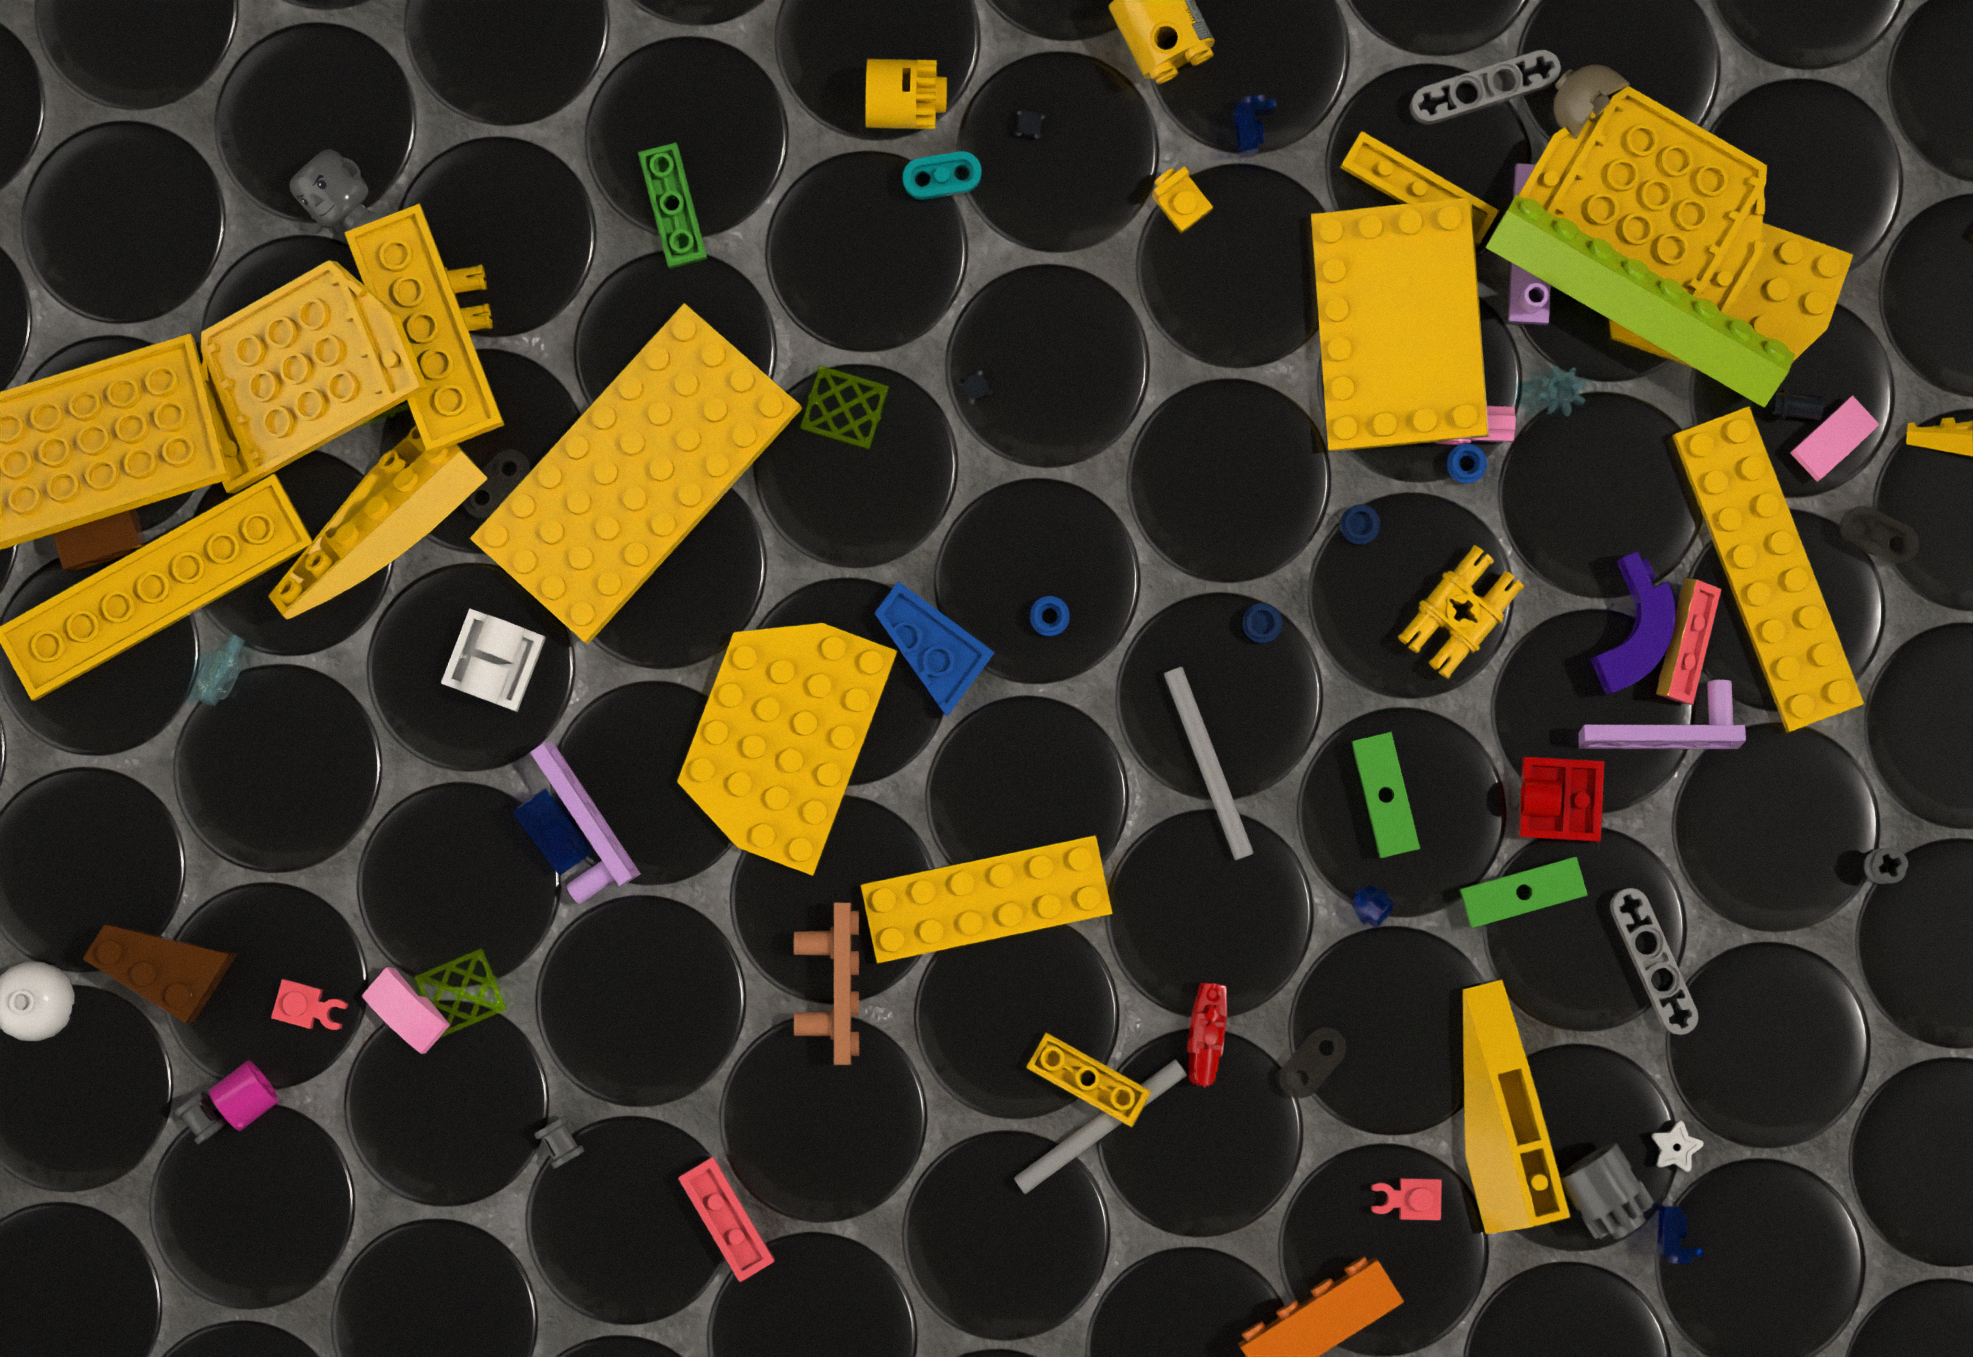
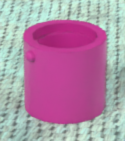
M249 1060L208 1090L215 1106L238 1131L243 1130L280 1101L275 1089L265 1075Z

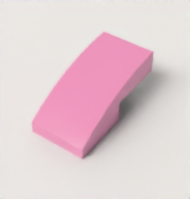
M1852 395L1790 453L1818 482L1880 424Z
M386 967L362 994V997L369 1006L401 1038L421 1054H426L450 1026L427 997L418 996L395 968Z

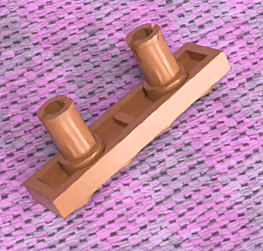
M834 903V927H830V931L794 932V955H830V959H834V1008H830V1012H794V1036H830V1039L834 1040V1065H850L851 1056H859V1032H851V1016H859V991H851V975H859V951H851V935H859V911H851V903Z

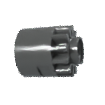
M1616 1142L1593 1151L1559 1175L1562 1188L1576 1210L1581 1211V1218L1595 1239L1598 1237L1601 1239L1608 1233L1612 1234L1614 1239H1619L1636 1230L1646 1221L1643 1212L1651 1208V1204L1654 1203L1642 1182L1637 1180L1630 1170L1631 1165Z

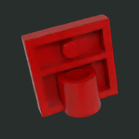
M1522 757L1518 837L1601 841L1604 761Z

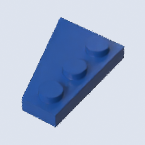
M899 581L875 612L880 623L946 717H948L995 652Z

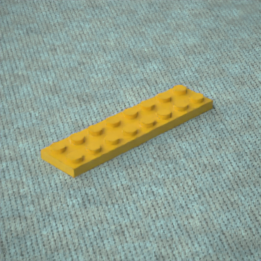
M1748 406L1674 434L1672 437L1786 733L1863 705L1864 702L1750 407Z
M272 474L0 626V644L31 700L36 701L303 552L312 544L313 540L277 475Z

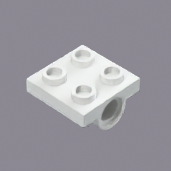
M469 608L441 683L518 712L546 637Z

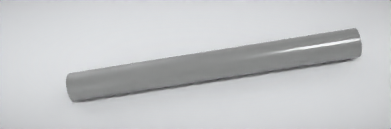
M1183 667L1164 673L1165 679L1234 859L1238 860L1251 855L1254 852Z
M1176 1059L1141 1084V1086L1152 1092L1145 1106L1187 1076ZM1102 1112L1015 1176L1014 1180L1024 1194L1028 1193L1123 1122Z

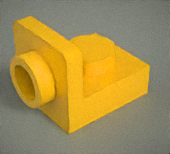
M1185 166L1177 172L1172 167L1154 181L1157 187L1153 190L1152 198L1181 234L1213 209V206L1189 177L1190 172Z

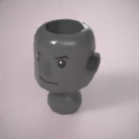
M332 149L321 151L290 180L289 187L293 196L308 211L312 219L314 218L322 227L332 228L341 222L349 231L380 219L377 213L367 210L362 204L368 196V188L360 176L359 167L351 159L343 158L337 151Z

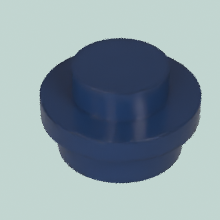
M1363 504L1353 505L1343 513L1340 520V529L1343 536L1349 542L1359 545L1366 544L1377 536L1380 530V519L1376 511L1371 507Z
M1258 603L1251 606L1245 612L1242 627L1246 636L1252 641L1267 643L1274 640L1281 632L1282 617L1274 606L1267 603Z

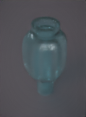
M230 634L224 648L216 649L209 654L195 679V687L197 688L194 694L195 698L216 707L219 700L229 696L241 669V661L238 654L245 642L243 639Z

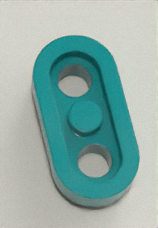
M964 151L921 157L912 160L905 167L903 185L910 196L919 200L971 192L978 186L982 176V169L979 160L971 153ZM958 168H966L969 171V177L965 180H958L954 176V172ZM920 174H926L930 177V183L927 186L921 187L916 184V177Z

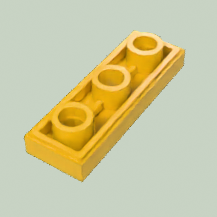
M1045 1033L1026 1067L1131 1128L1152 1093L1150 1090L1048 1033ZM1086 1073L1095 1074L1096 1079L1091 1086H1084L1082 1084V1077Z

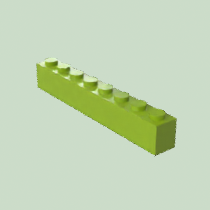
M1516 194L1486 246L1487 249L1764 408L1790 370L1795 354L1789 351L1788 347L1781 341L1766 338L1754 331L1753 327L1742 319L1731 318L1719 311L1718 307L1711 301L1702 298L1698 299L1684 291L1678 282L1668 278L1664 279L1651 272L1643 262L1634 258L1629 259L1616 252L1605 240L1594 239L1580 231L1570 220L1559 219L1548 213L1541 204L1533 199H1524Z

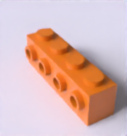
M1363 1256L1345 1267L1344 1270L1347 1275L1336 1282L1328 1278L1310 1290L1313 1296L1299 1304L1297 1300H1293L1281 1307L1276 1312L1279 1316L1276 1320L1266 1326L1263 1321H1260L1242 1333L1245 1339L1238 1344L1246 1357H1318L1396 1308L1404 1301L1379 1261L1374 1257L1367 1261L1366 1257Z

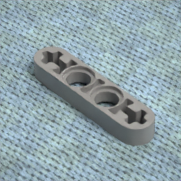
M1539 50L1419 89L1412 98L1410 105L1411 114L1419 123L1431 125L1551 86L1559 76L1561 70L1560 62L1552 52ZM1537 60H1541L1543 66L1550 65L1551 70L1546 75L1547 79H1542L1540 74L1528 76L1525 80L1528 86H1523V77L1520 69L1517 67L1518 65L1523 66V73L1533 70L1537 65ZM1501 71L1509 72L1515 80L1514 88L1509 92H1502L1496 89L1493 84V77L1496 73ZM1463 83L1473 85L1478 95L1476 101L1471 104L1461 103L1455 93L1457 86ZM1448 89V101L1453 108L1452 110H1448L1447 102L1438 105L1434 110V115H1429L1427 110L1419 109V106L1424 101V96H1428L1430 101H1437L1443 99L1445 95L1442 90Z
M1621 889L1611 899V913L1660 1024L1670 1033L1678 1035L1687 1034L1697 1025L1698 1012L1645 894L1638 889ZM1626 895L1630 900L1637 899L1640 905L1635 908L1638 920H1643L1647 917L1649 921L1648 925L1637 926L1630 932L1626 925L1634 924V921L1629 913H1621L1619 908L1625 904L1623 897ZM1644 931L1652 933L1657 941L1655 950L1647 955L1640 953L1635 946L1636 937ZM1659 968H1666L1673 976V984L1666 991H1658L1652 985V975ZM1680 991L1682 997L1675 998L1674 1001L1679 1010H1687L1689 1016L1684 1018L1685 1025L1683 1027H1680L1678 1023L1669 1022V1017L1674 1014L1670 1002H1666L1661 1006L1660 998L1671 997Z

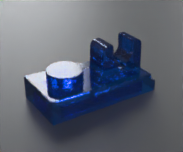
M546 788L513 810V814L559 876L592 854L589 845Z

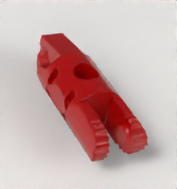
M1201 982L1191 1013L1187 1052H1189L1187 1077H1189V1081L1192 1084L1202 1085V1087H1209L1210 1084L1213 1085L1215 1077H1217L1219 1056L1223 1054L1227 1023V987L1224 985Z

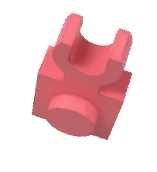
M282 979L271 1018L309 1029L313 1028L315 1018L320 1019V1022L326 1028L337 1030L341 1029L343 1024L332 1021L329 1017V1012L333 1007L347 1009L348 1003L341 999H331L326 1002L320 1001L323 989Z
M1400 1178L1399 1190L1393 1189L1386 1183L1371 1184V1189L1374 1191H1384L1387 1194V1201L1380 1206L1371 1205V1211L1385 1214L1394 1207H1398L1399 1219L1441 1220L1442 1180Z

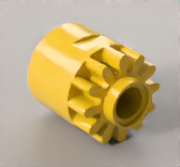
M867 59L866 128L935 129L936 113H946L947 77H937V60Z

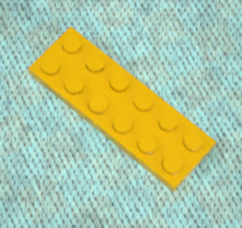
M420 204L344 232L364 286L399 316L427 384V389L412 396L407 401L428 454L504 426Z
M1096 835L861 885L877 963L1112 914Z

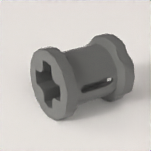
M1889 847L1879 848L1867 854L1863 868L1869 880L1879 884H1892L1899 882L1905 877L1908 862L1906 856L1899 850ZM1883 859H1891L1893 865L1888 868V872L1881 873L1879 866L1883 864Z
M203 1091L192 1097L174 1112L176 1117H182L195 1133V1141L198 1145L227 1124L224 1118L219 1119L205 1101L206 1094Z
M565 1116L534 1133L536 1139H541L553 1159L551 1164L554 1169L585 1151L582 1145L578 1146L569 1132L566 1126L568 1120Z

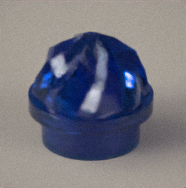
M1369 886L1355 894L1353 908L1361 923H1369L1376 928L1389 916L1395 903L1388 898L1389 893L1386 890Z

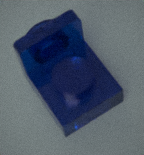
M1265 95L1244 97L1241 99L1242 103L1236 104L1233 116L1239 158L1256 156L1259 149L1258 145L1264 144L1261 120L1255 121L1254 117L1272 115L1276 109V100H1265Z
M1658 1204L1656 1252L1668 1255L1667 1262L1678 1264H1692V1257H1703V1248L1680 1245V1238L1685 1239L1687 1235L1686 1214H1681V1207L1675 1204Z

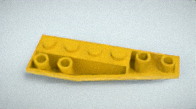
M417 425L414 426L409 434L391 451L385 453L380 461L367 473L268 597L287 620L330 600L362 582L402 555L430 533L488 478L457 444L428 454Z
M1501 979L1462 989L1465 1159L1485 1234L1529 1228L1568 1218L1570 1215L1545 1121L1503 981Z

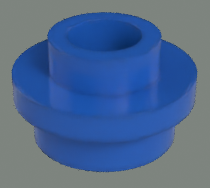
M1461 444L1455 447L1447 458V469L1450 476L1463 484L1478 481L1484 475L1487 468V459L1484 452L1473 444ZM1468 457L1473 461V469L1471 471L1461 469L1459 465L1461 458Z
M1042 597L1031 608V625L1041 635H1058L1065 630L1069 623V609L1057 597ZM1047 609H1052L1057 613V620L1052 624H1047L1042 619V613Z

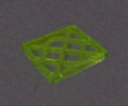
M819 366L812 392L808 396L809 402L801 429L870 450L877 423L881 420L880 414L889 387ZM830 375L848 381L836 387ZM826 377L832 389L819 396L817 389L820 379ZM857 383L875 389L862 394ZM852 385L858 398L845 404L839 391ZM879 393L881 398L878 408L872 412L866 399ZM835 394L841 407L828 413L822 400ZM861 402L867 415L854 421L849 408ZM817 403L824 416L810 422L811 408ZM844 411L850 424L837 430L831 418ZM871 420L873 424L870 434L864 438L858 425ZM827 421L832 432L816 428L815 426ZM854 429L859 440L841 434Z
M482 948L415 976L423 997L429 999L424 988L425 982L439 987L434 1001L429 1000L436 1008L450 1013L447 1019L450 1026L455 1015L468 1020L451 1028L449 1026L440 1038L507 1010L496 983L497 978L493 975ZM472 958L467 971L455 967V965ZM477 960L483 962L487 972L486 978L472 973ZM446 969L441 982L429 977ZM451 971L465 976L460 989L446 984ZM470 978L483 983L478 997L465 992ZM488 986L493 987L498 998L497 1004L483 999ZM444 989L457 994L452 1008L439 1003ZM462 997L476 1002L471 1015L457 1010ZM481 1004L494 1009L476 1017Z

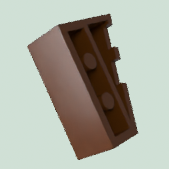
M108 924L103 926L83 960L182 1022L191 1023L195 1022L237 954L115 924Z

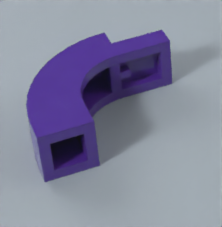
M1638 551L1617 560L1635 603L1636 619L1634 627L1628 638L1621 645L1591 658V662L1606 695L1636 683L1653 670L1665 654L1674 630L1675 604L1669 582L1654 588L1651 580L1655 579L1653 569L1646 557L1640 558Z

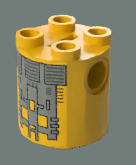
M1114 0L1109 5V10L1144 79L1152 78L1158 85L1165 83L1179 74L1177 68L1188 62H1191L1192 66L1201 64L1214 55L1211 47L1215 41L1194 0ZM1178 35L1176 45L1171 49L1164 50L1163 47L1166 39L1170 36Z

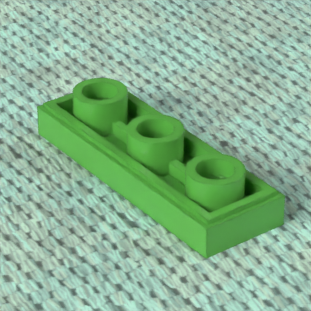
M677 142L638 152L668 268L707 259ZM671 199H676L680 202L678 208L672 211L665 208L666 203Z
M1392 732L1352 741L1379 857L1384 858L1420 849ZM1381 788H1387L1392 793V798L1388 803L1382 802L1378 797Z
M1577 857L1459 889L1470 928L1587 896ZM1520 885H1525L1529 890V895L1525 900L1517 897L1516 890Z

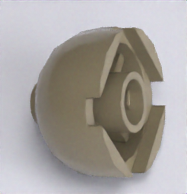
M1599 64L1584 66L1575 72L1573 70L1567 71L1556 84L1558 92L1554 98L1553 114L1557 124L1561 129L1566 127L1573 137L1577 139L1592 111H1594L1596 117L1590 121L1594 123L1598 114L1611 103V97L1626 88L1630 83L1611 68Z

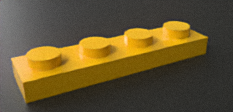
M1363 131L1360 132L1340 167L1402 204L1470 197L1476 247L1482 241L1499 211Z

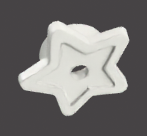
M1678 1120L1671 1131L1667 1133L1652 1134V1139L1659 1147L1657 1167L1661 1168L1675 1164L1685 1172L1691 1170V1155L1703 1147L1704 1143L1702 1140L1688 1136L1682 1120ZM1678 1143L1680 1145L1679 1151L1673 1149L1674 1144Z

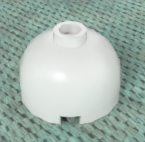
M26 961L10 967L0 976V1028L6 1034L23 1041H41L55 1036L67 1025L72 1012L75 995L70 980L59 968L44 962Z

